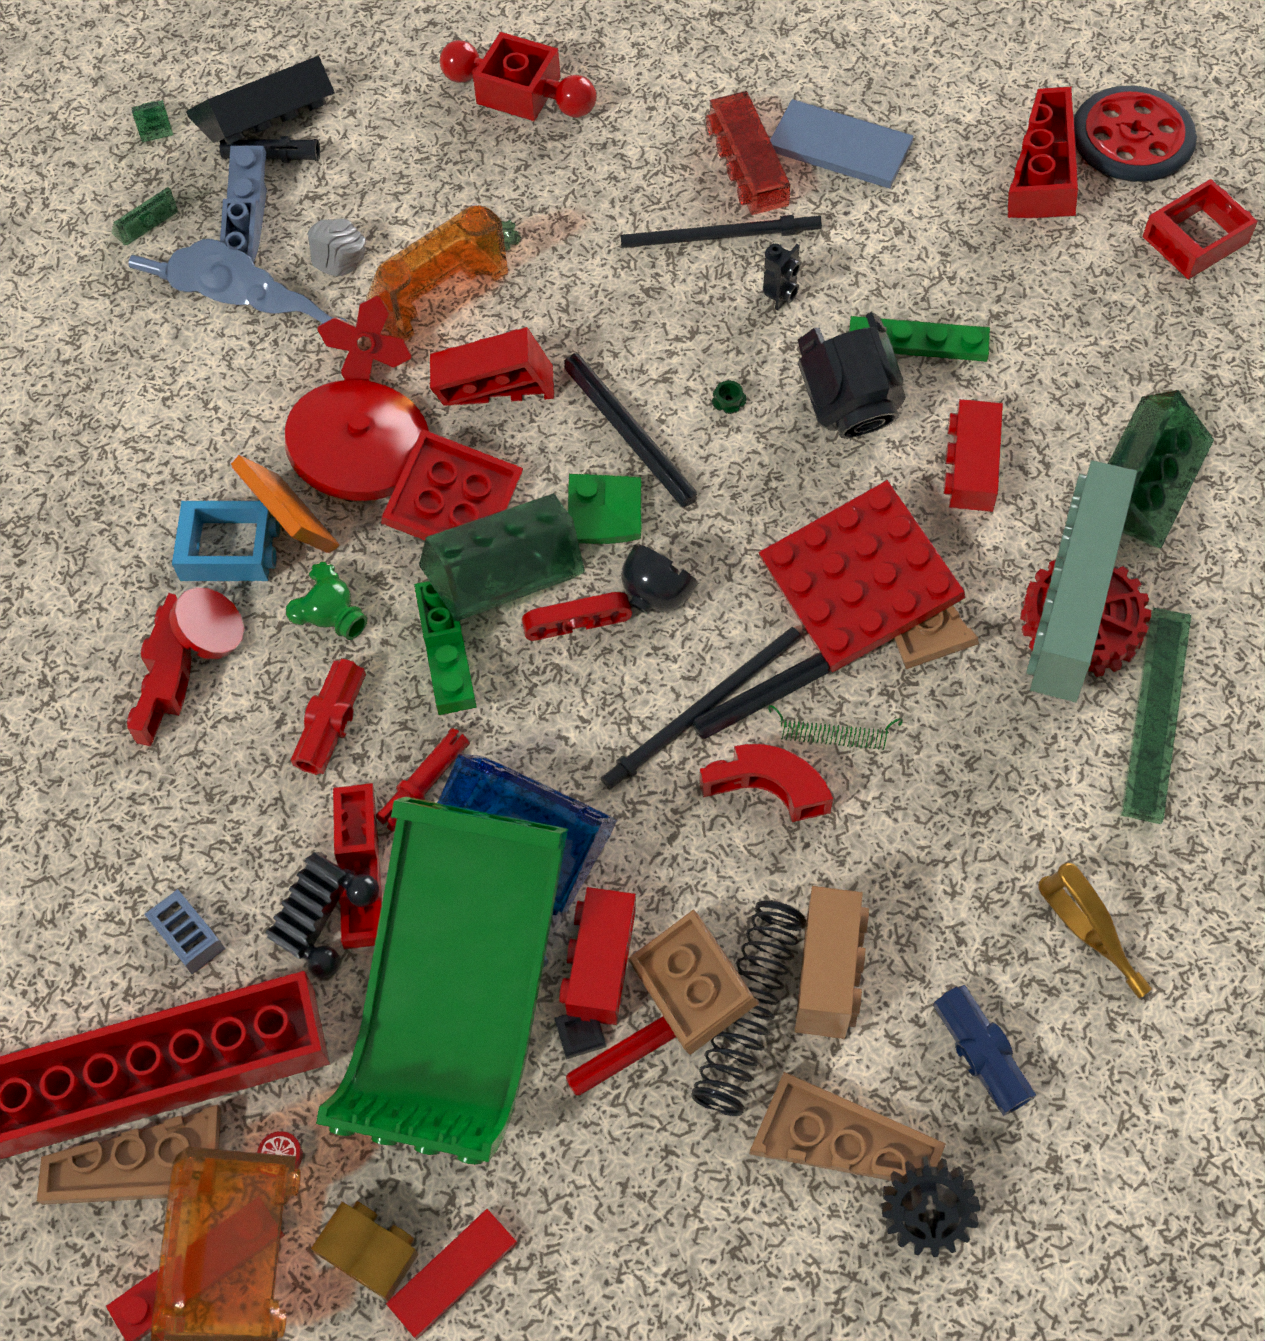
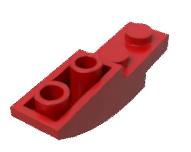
M168 593L163 606L158 607L152 633L142 644L141 658L149 673L145 675L142 681V694L137 706L130 710L127 718V729L135 742L146 746L152 745L164 713L180 715L190 680L191 647L187 650L179 643L172 632L169 621L170 610L178 599L176 594Z

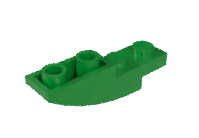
M451 577L416 583L414 587L438 715L477 708Z

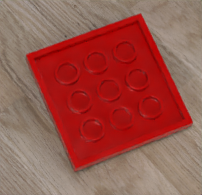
M888 480L758 552L762 562L812 642L828 662L832 673L966 598L965 591Z

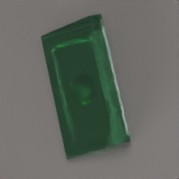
M169 187L165 188L114 221L112 234L125 246L176 214L178 208Z

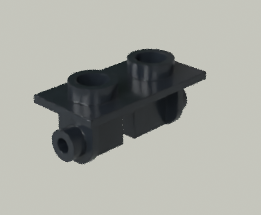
M776 243L771 244L765 250L764 268L766 271L764 272L763 293L776 301L775 310L777 311L785 302L791 303L799 290V284H797V274L801 267L799 244H796L791 251L782 248L780 244Z

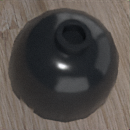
M636 544L633 546L622 567L621 580L623 587L632 596L629 603L645 614H649L652 609L662 613L676 610L690 598L699 583L684 569L678 575L679 570L672 565L673 561L640 544L639 546Z

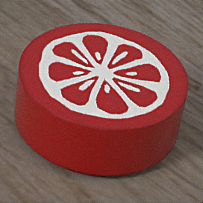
M277 1131L267 1135L261 1141L257 1150V1159L260 1167L268 1175L276 1178L287 1177L294 1173L300 1166L303 1158L301 1144L292 1134L285 1131Z

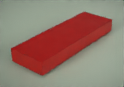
M486 1209L400 1289L386 1305L417 1340L517 1245V1241L495 1216Z

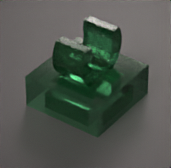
M163 100L151 101L131 107L142 142L173 135L172 126Z

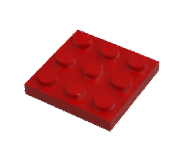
M422 429L385 508L381 524L485 563L522 476L523 468Z

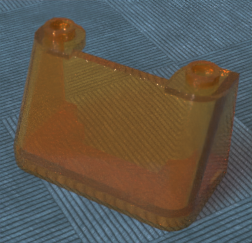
M475 205L468 207L383 262L376 270L367 292L366 300L376 295L381 297L389 312L384 328L392 336L403 338L404 342L414 336L411 321L418 314L417 309L411 303L459 271H462L471 280L477 277V275H488L496 281L507 274L508 267L501 219L486 206Z
M187 1147L175 1156L169 1180L152 1314L151 1341H277L278 1338H283L287 1314L285 1309H280L279 1301L274 1299L283 1206L289 1202L290 1196H297L300 1187L301 1172L300 1169L295 1168L296 1156Z

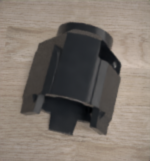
M874 312L866 314L870 328L850 331L825 341L818 327L811 329L797 340L802 356L798 361V366L818 425L830 431L838 430L840 437L844 439L875 432L892 424L899 418L897 409L902 406L906 398L902 387L903 377L888 334H886L887 329L883 326L880 316Z

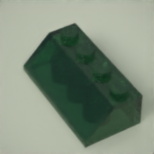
M1179 390L1141 397L1108 462L1110 465L1137 471L1122 533L1157 548H1162L1214 441V438Z
M554 493L427 536L419 563L420 568L456 622L573 579L585 571L574 521Z

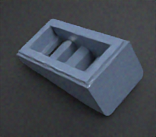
M178 889L144 914L191 974H194L225 950L218 937ZM178 902L181 908L161 922L158 917ZM187 914L190 917L173 931L169 932L167 930L184 915ZM193 925L198 927L180 942L175 940ZM204 935L206 937L187 953L183 950L200 936Z

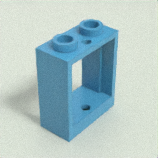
M181 501L172 559L173 568L180 581H268L269 569H275L277 554L272 544L273 537L280 536V523L261 501ZM203 523H257L253 556H198Z

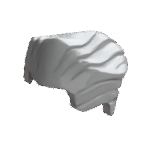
M320 220L308 230L311 262L318 270L333 276H343L354 271L357 266L356 263L364 259L366 238L362 236L349 220Z

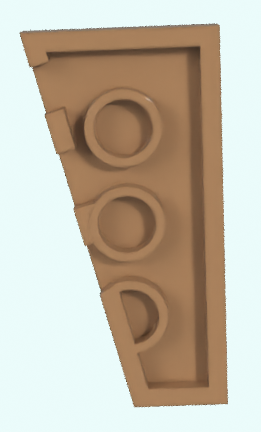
M953 605L894 638L905 669L979 644L977 635L971 628L967 627Z
M783 1072L749 1154L891 1181V1173L893 1171L901 1175L906 1174L905 1162L910 1161L915 1168L921 1167L922 1158L928 1157L930 1166L937 1167L946 1143Z
M217 1104L204 1108L203 1112L186 1117L182 1115L163 1120V1124L142 1130L136 1128L106 1141L98 1142L96 1140L42 1156L37 1202L42 1205L216 1196L221 1108Z

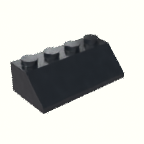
M316 56L207 99L187 110L186 113L188 118L213 143L225 139L227 145L245 138L243 133L245 130L253 128L254 133H258L272 127L273 125L270 121L272 119L280 117L282 122L299 116V108L307 106L309 111L324 106L327 104L325 98L335 92L320 57Z

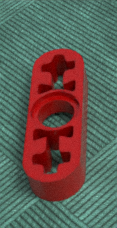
M611 592L536 608L525 613L521 620L526 639L537 641L573 633L572 629L586 627V630L625 622L631 618L632 609L626 593Z

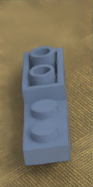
M230 146L227 199H223L220 241L227 244L231 249L246 253L254 262L260 244L267 187L264 183L266 151L264 146Z

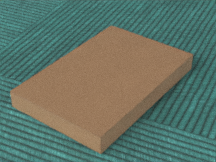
M694 909L628 958L682 1047L689 1055L759 1004Z

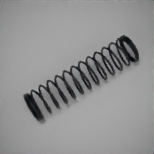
M762 900L756 903L754 908L756 914L751 917L754 927L746 932L749 942L741 946L744 957L737 959L735 964L739 970L738 973L749 980L761 983L750 975L766 978L780 986L761 983L769 989L782 990L785 986L780 980L767 974L744 971L739 964L742 960H748L755 966L766 968L755 961L759 960L774 964L785 970L779 971L766 968L771 973L778 975L789 974V969L780 962L765 957L748 956L745 953V947L753 945L758 950L767 953L770 952L759 945L773 947L790 955L787 957L770 953L775 958L792 960L795 956L790 950L770 942L753 941L750 938V933L753 930H757L765 937L773 939L776 938L763 930L781 933L792 938L795 942L781 939L776 940L781 944L790 946L799 944L797 937L782 929L757 926L754 920L758 916L769 924L779 925L771 920L779 921L785 924L779 925L784 929L801 931L804 929L806 919L799 910L790 905L773 900ZM760 908L778 909L796 918L778 912L762 911ZM772 916L782 917L795 923L783 922L773 918ZM748 987L752 992L763 994L775 1000L770 1001L756 998L760 1002L769 1005L780 1003L779 999L773 994L761 989ZM758 1005L753 1009L762 1011L769 1016L751 1013L759 1019L772 1020L775 1018L771 1011ZM739 1018L733 1023L734 1025L746 1028L754 1034L768 1035L770 1033L765 1026L748 1019ZM738 1022H742V1023H746V1024L753 1025V1026L758 1027V1028H760V1029H762V1030H764V1031H759V1030H755V1029H752V1028H746V1027H744L743 1025L739 1024ZM722 1031L715 1036H724L730 1041L740 1043L732 1038L735 1037L756 1044L757 1046L741 1043L744 1047L751 1050L762 1051L765 1048L761 1042L736 1033ZM712 1038L710 1041L714 1048L707 1050L704 1054L709 1064L703 1065L699 1069L702 1078L705 1080L695 1082L691 1097L696 1103L707 1109L717 1110L709 1105L719 1106L724 1110L717 1111L724 1115L740 1116L744 1113L745 1107L741 1101L731 1095L746 1098L749 1096L748 1092L730 1083L711 1080L703 1073V1070L705 1068H716L728 1074L730 1073L726 1070H730L746 1076L731 1074L735 1079L745 1082L754 1081V1077L741 1069L715 1064L708 1055L711 1052H720L745 1065L758 1066L760 1063L756 1058L743 1052L720 1048L714 1043V1038ZM728 1053L747 1058L753 1062L735 1058ZM699 1084H711L712 1086L718 1087V1088H721V1089H724L723 1087H721V1086H724V1087H728V1088L734 1089V1090L739 1091V1092H735V1091H732V1090L724 1089V1090H726V1091L729 1093V1094H727V1093L721 1092V1091H719V1090H715V1089H711V1088H707V1087H698V1085H699ZM709 1097L723 1101L735 1108L719 1105Z

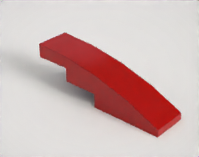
M373 783L333 788L334 856L337 866L342 869H349L355 876L359 874L370 875L379 885L377 900L367 907L353 905L347 897L346 889L342 893L339 903L341 911V943L344 950L375 946L381 913L382 890Z

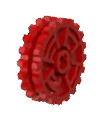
M1056 559L1049 562L1048 571L1040 569L1036 573V582L1030 581L1023 601L1024 609L1021 610L1020 620L1026 621V624L1022 626L1021 630L1023 636L1032 638L1029 642L1031 650L1034 647ZM1124 566L1113 569L1088 672L1092 671L1096 677L1104 676L1105 669L1110 668L1113 672L1120 670L1122 660L1130 663L1135 657V650L1140 649L1143 638L1146 636L1149 628L1146 622L1150 621L1151 610L1144 608L1149 602L1148 594L1139 592L1142 583L1138 578L1129 579L1127 577L1129 570Z

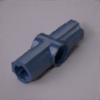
M965 985L949 990L934 1001L933 1007L956 1041L955 1048L958 1056L965 1057L971 1067L968 1070L969 1073L974 1077H979L1003 1116L1012 1113L1035 1098L1036 1093L1012 1058V1047L1006 1035L996 1023L988 1021Z

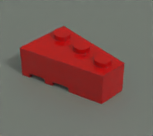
M528 327L431 353L430 389L443 406L489 403V397L511 396V402L522 401V395L544 394V400L554 399L553 365Z

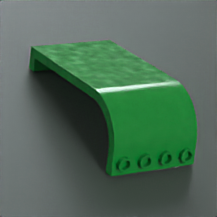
M402 797L394 800L391 817L397 818L358 1038L341 1084L335 1093L319 1106L316 1124L329 1127V1131L336 1135L352 1136L355 1133L372 1136L371 1140L377 1144L396 1145L399 1142L413 1145L414 1150L422 1154L437 1155L440 1152L457 1155V1159L463 1163L482 1164L483 1161L489 1162L500 1147L514 1111L528 1054L568 829L410 797Z

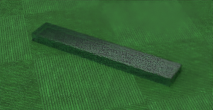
M1155 607L1151 611L1121 816L1161 824L1164 820L1191 623L1190 614Z

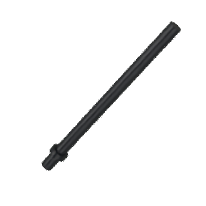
M794 627L789 628L629 756L625 757L622 755L616 760L617 765L600 778L601 781L611 790L627 776L630 779L637 774V768L692 726L693 720L696 717L713 709L800 640V633Z

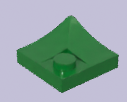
M569 473L566 544H616L641 539V477Z

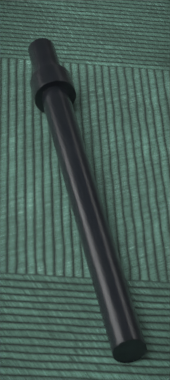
M794 215L780 216L778 220L621 234V248L781 233V236L795 235L797 231L821 229L822 222L821 216L794 218Z

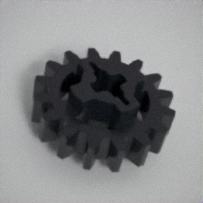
M928 1157L922 1158L921 1167L915 1168L910 1161L905 1162L906 1174L901 1175L893 1171L891 1173V1182L894 1187L884 1186L882 1190L883 1199L886 1201L881 1203L882 1217L888 1218L886 1220L888 1234L898 1232L897 1241L901 1248L912 1242L914 1255L919 1256L924 1247L930 1248L933 1258L938 1257L939 1247L946 1246L951 1253L956 1252L954 1241L960 1239L968 1243L970 1235L967 1227L978 1228L979 1225L975 1212L980 1211V1203L978 1197L973 1196L976 1193L973 1181H963L964 1173L960 1166L949 1172L947 1161L943 1158L938 1162L937 1167L930 1166ZM928 1196H932L934 1204L932 1218H929L928 1209H926Z

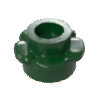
M723 381L713 391L712 405L718 411L723 410L726 414H734L739 411L740 407H744L746 404V394L743 393L742 386L735 381Z

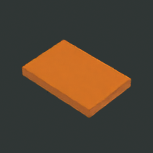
M241 455L235 458L231 463L234 471L292 538L326 553H331L339 547L340 544L279 474Z

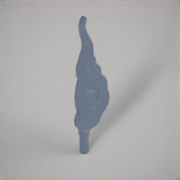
M202 239L190 247L179 249L172 254L168 263H161L136 255H131L129 259V267L132 269L157 275L160 279L169 281L170 285L177 290L199 292L218 302L234 305H251L255 309L266 313L303 312L322 323L334 318L322 311L306 296L290 291L283 284L275 282L266 270L255 267L249 255L242 251L231 249L227 244L218 240Z

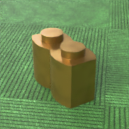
M356 1201L353 1207L341 1202L311 1249L319 1257L386 1301H389L419 1255L416 1249L411 1246L415 1239L394 1224L389 1231L376 1224L374 1221L378 1215L364 1204Z

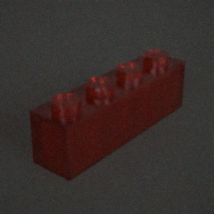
M743 91L711 99L710 114L706 115L707 129L710 135L715 134L717 137L716 147L720 158L726 157L728 177L731 182L736 181L738 184L737 194L740 204L742 206L747 205L751 215L789 206L791 184L748 92Z

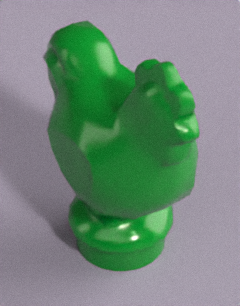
M323 561L312 565L309 577L315 580L316 584L307 595L293 599L286 605L288 620L295 625L310 623L323 628L335 627V633L338 636H343L347 640L355 639L366 627L367 616L362 613L359 607H350L351 593L346 583L339 579L338 573L334 571V565H327Z

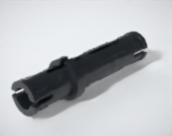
M281 136L280 139H241L229 145L223 139L220 141L219 146L222 159H230V146H264L266 159H281L283 163H290L291 159L315 161L320 159V143L317 139L291 140L289 136Z

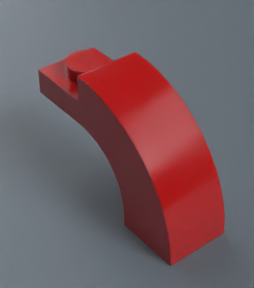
M765 744L734 746L733 761H714L705 768H701L699 772V784L703 798L743 788H759L776 795L785 804L792 822L831 813L833 797L821 775L801 757L776 746Z

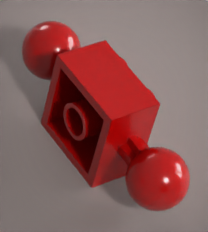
M499 32L483 59L479 57L478 51L472 44L463 40H455L448 43L440 54V68L449 80L456 83H465L473 79L476 104L535 122L548 98L555 99L559 109L565 115L573 118L587 115L592 111L596 103V89L588 78L582 75H570L559 82L561 78L559 50L555 47Z

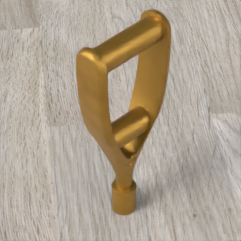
M1064 863L1056 873L1043 877L1039 881L1038 890L1065 925L1080 940L1110 960L1127 978L1125 980L1138 998L1152 990L1139 971L1135 972L1122 949L1109 911L1080 869L1075 864ZM1064 887L1067 888V890H1068V891L1070 892V894L1073 896V898H1074L1075 901L1078 903V905L1080 906V908L1075 904V902L1071 899V897H1070V896L1067 894V892L1063 889Z

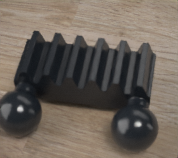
M313 852L312 855L305 859L306 867L297 873L298 882L290 886V896L282 901V911L274 915L275 924L268 928L265 933L268 935V939L298 959H305L308 970L313 976L326 979L338 971L340 966L339 954L330 946L322 945L315 947L314 944L342 893L346 889L347 897L353 905L367 907L377 900L379 885L372 876L367 874L355 876L349 869H342L326 859V854Z

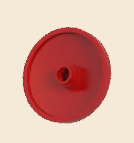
M340 380L314 388L295 403L285 424V450L295 472L307 484L318 491L345 500H377L392 495L421 430L429 431L424 416L417 406L395 389L365 380Z

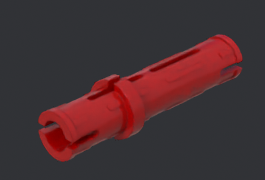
M451 728L448 734L408 780H402L396 786L397 792L381 811H378L375 815L382 825L388 822L387 829L395 832L397 818L391 817L394 800L402 797L425 800L424 795L462 751L470 745L469 740L464 734L457 738L456 736L459 731Z

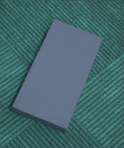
M792 99L768 143V151L890 189L913 143L914 136Z

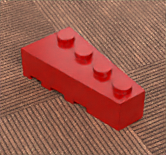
M1072 86L1037 89L1028 129L1022 142L1019 160H1017L1013 182L1008 192V218L1076 216L1078 179Z

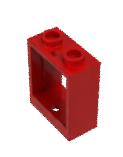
M1209 179L1150 214L1142 237L1189 280L1248 244L1258 221L1224 189L1218 186L1212 179ZM1201 210L1229 233L1204 249L1177 225Z

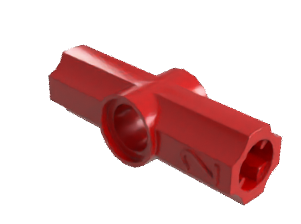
M343 658L338 661L334 660L319 696L314 695L307 705L304 715L305 728L290 759L293 766L304 772L314 775L324 774L339 738H344L347 734L343 733L347 722H352L353 705L366 677L365 669L358 666L354 661Z

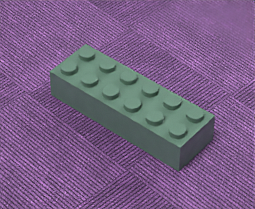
M1091 460L1087 475L1079 473L1037 629L1034 647L1026 674L1033 676L1030 691L1077 703L1091 663L1137 474L1136 470Z

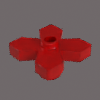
M379 295L360 303L356 325L334 317L320 324L317 328L326 347L349 351L340 371L344 380L369 381L373 359L393 368L411 359V353L403 338L381 333L389 312ZM360 337H368L371 340V347L361 349L358 346V339Z

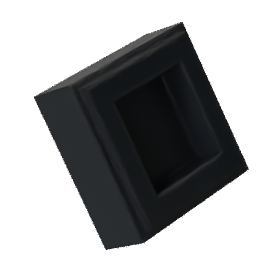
M567 1014L554 1018L566 1060L607 1047L599 1021L590 1019V1022L582 1021L581 1017L567 1016Z

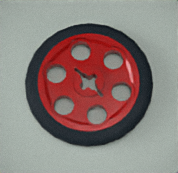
M1131 85L1104 89L1088 98L1074 115L1075 146L1079 154L1090 166L1116 179L1131 182H1149L1165 178L1184 166L1190 160L1196 148V129L1189 112L1169 95L1152 88ZM1145 107L1149 109L1151 113L1141 114L1137 112L1135 108ZM1111 110L1118 113L1119 116L1111 118L1103 112ZM1168 126L1171 127L1174 130V132L1165 133L1159 130L1158 127ZM1132 130L1137 131V134H1132ZM1104 133L1108 135L1110 139L1099 140L1094 136V134ZM1161 149L1166 155L1156 156L1149 150ZM1126 152L1131 154L1133 159L1124 160L1117 156V154Z

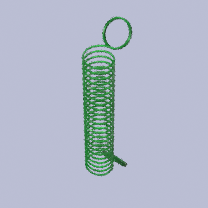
M770 705L768 707L769 712H772L770 709L771 707L779 714L781 718L780 722L782 727V722L784 721L782 714L779 712L777 708ZM902 718L895 719L894 721H892V722L885 728V730H886V737H885L884 747L882 748V750H884V748H885L887 733H889L888 728H889L892 724H894L895 722H897V721H899V720H901L900 723L898 724V725L900 726V725L902 724V722H903V719H902ZM785 720L784 729L781 740L783 739L785 727H787V720ZM791 720L789 721L787 736L785 740H787L789 727L791 728ZM794 721V723H793V729H792V734H791V739H790V741L792 740L793 730H794V728H795V723H796L795 721ZM798 721V726H797V731H796V736H795L794 741H796V738H797L798 728H800V721ZM804 721L802 722L800 739L798 740L799 742L801 740L802 730L804 729ZM807 722V725H806V731H805V736H804L803 742H805L806 732H807V729H808V726H809V723H808V722ZM813 722L811 723V729H810V733H809V739H808L807 742H809V740H810L811 730H813ZM816 723V725H815V731H814V736H813V741H812V743L814 742L815 732H816V730H817V723ZM820 723L818 739L816 743H818L820 731L822 730V723ZM824 724L822 741L820 742L821 744L823 743L824 732L826 731V724ZM829 724V727H828V733H827V738H826V743H825V744H827L828 735H829L830 726H831L830 724ZM833 725L831 741L829 743L830 745L832 742L833 732H835V725ZM838 725V727H837V733H836V738H835V744H836V740H837V735H838V733H839V725ZM842 726V731H841V736H840V741H839L838 746L840 745V742H841V737H842V733H843L844 726ZM848 726L846 727L844 744H842V746L845 745L846 735L848 733ZM851 726V730H850V736H849V741H848L847 747L849 746L850 737H851V734H852V726ZM855 727V734H854L853 744L851 745V747H853V745H854L855 735H856V733H857V727ZM860 727V729H859V736H858L857 746H855L856 748L858 747L859 738H860V735H861V727ZM864 728V734L860 748H862L866 728ZM870 728L868 729V736H867L866 746H865L864 748L867 747L868 738H869V735H870ZM873 728V734H872V739H871V744H870L869 749L871 748V745H872V740H873V736H874V728ZM877 729V737H876V742H875V746L873 747V749L876 748V743H877V738H878V734H879V729ZM882 729V733H881V739H880L879 748H877L878 750L880 749V745H881V741H882V737H883V729Z

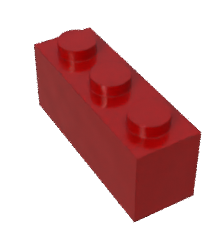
M959 399L957 412L949 414L947 434L954 435L953 443H947L945 464L952 465L951 473H945L943 494L950 495L949 508L993 512L998 495L1003 403Z
M587 887L585 900L577 901L574 925L580 926L578 938L570 939L567 952V963L573 965L570 978L563 977L559 997V1002L565 1003L567 1016L581 1017L582 1021L589 1022L590 1019H594L603 1024L617 1026L636 914V894Z

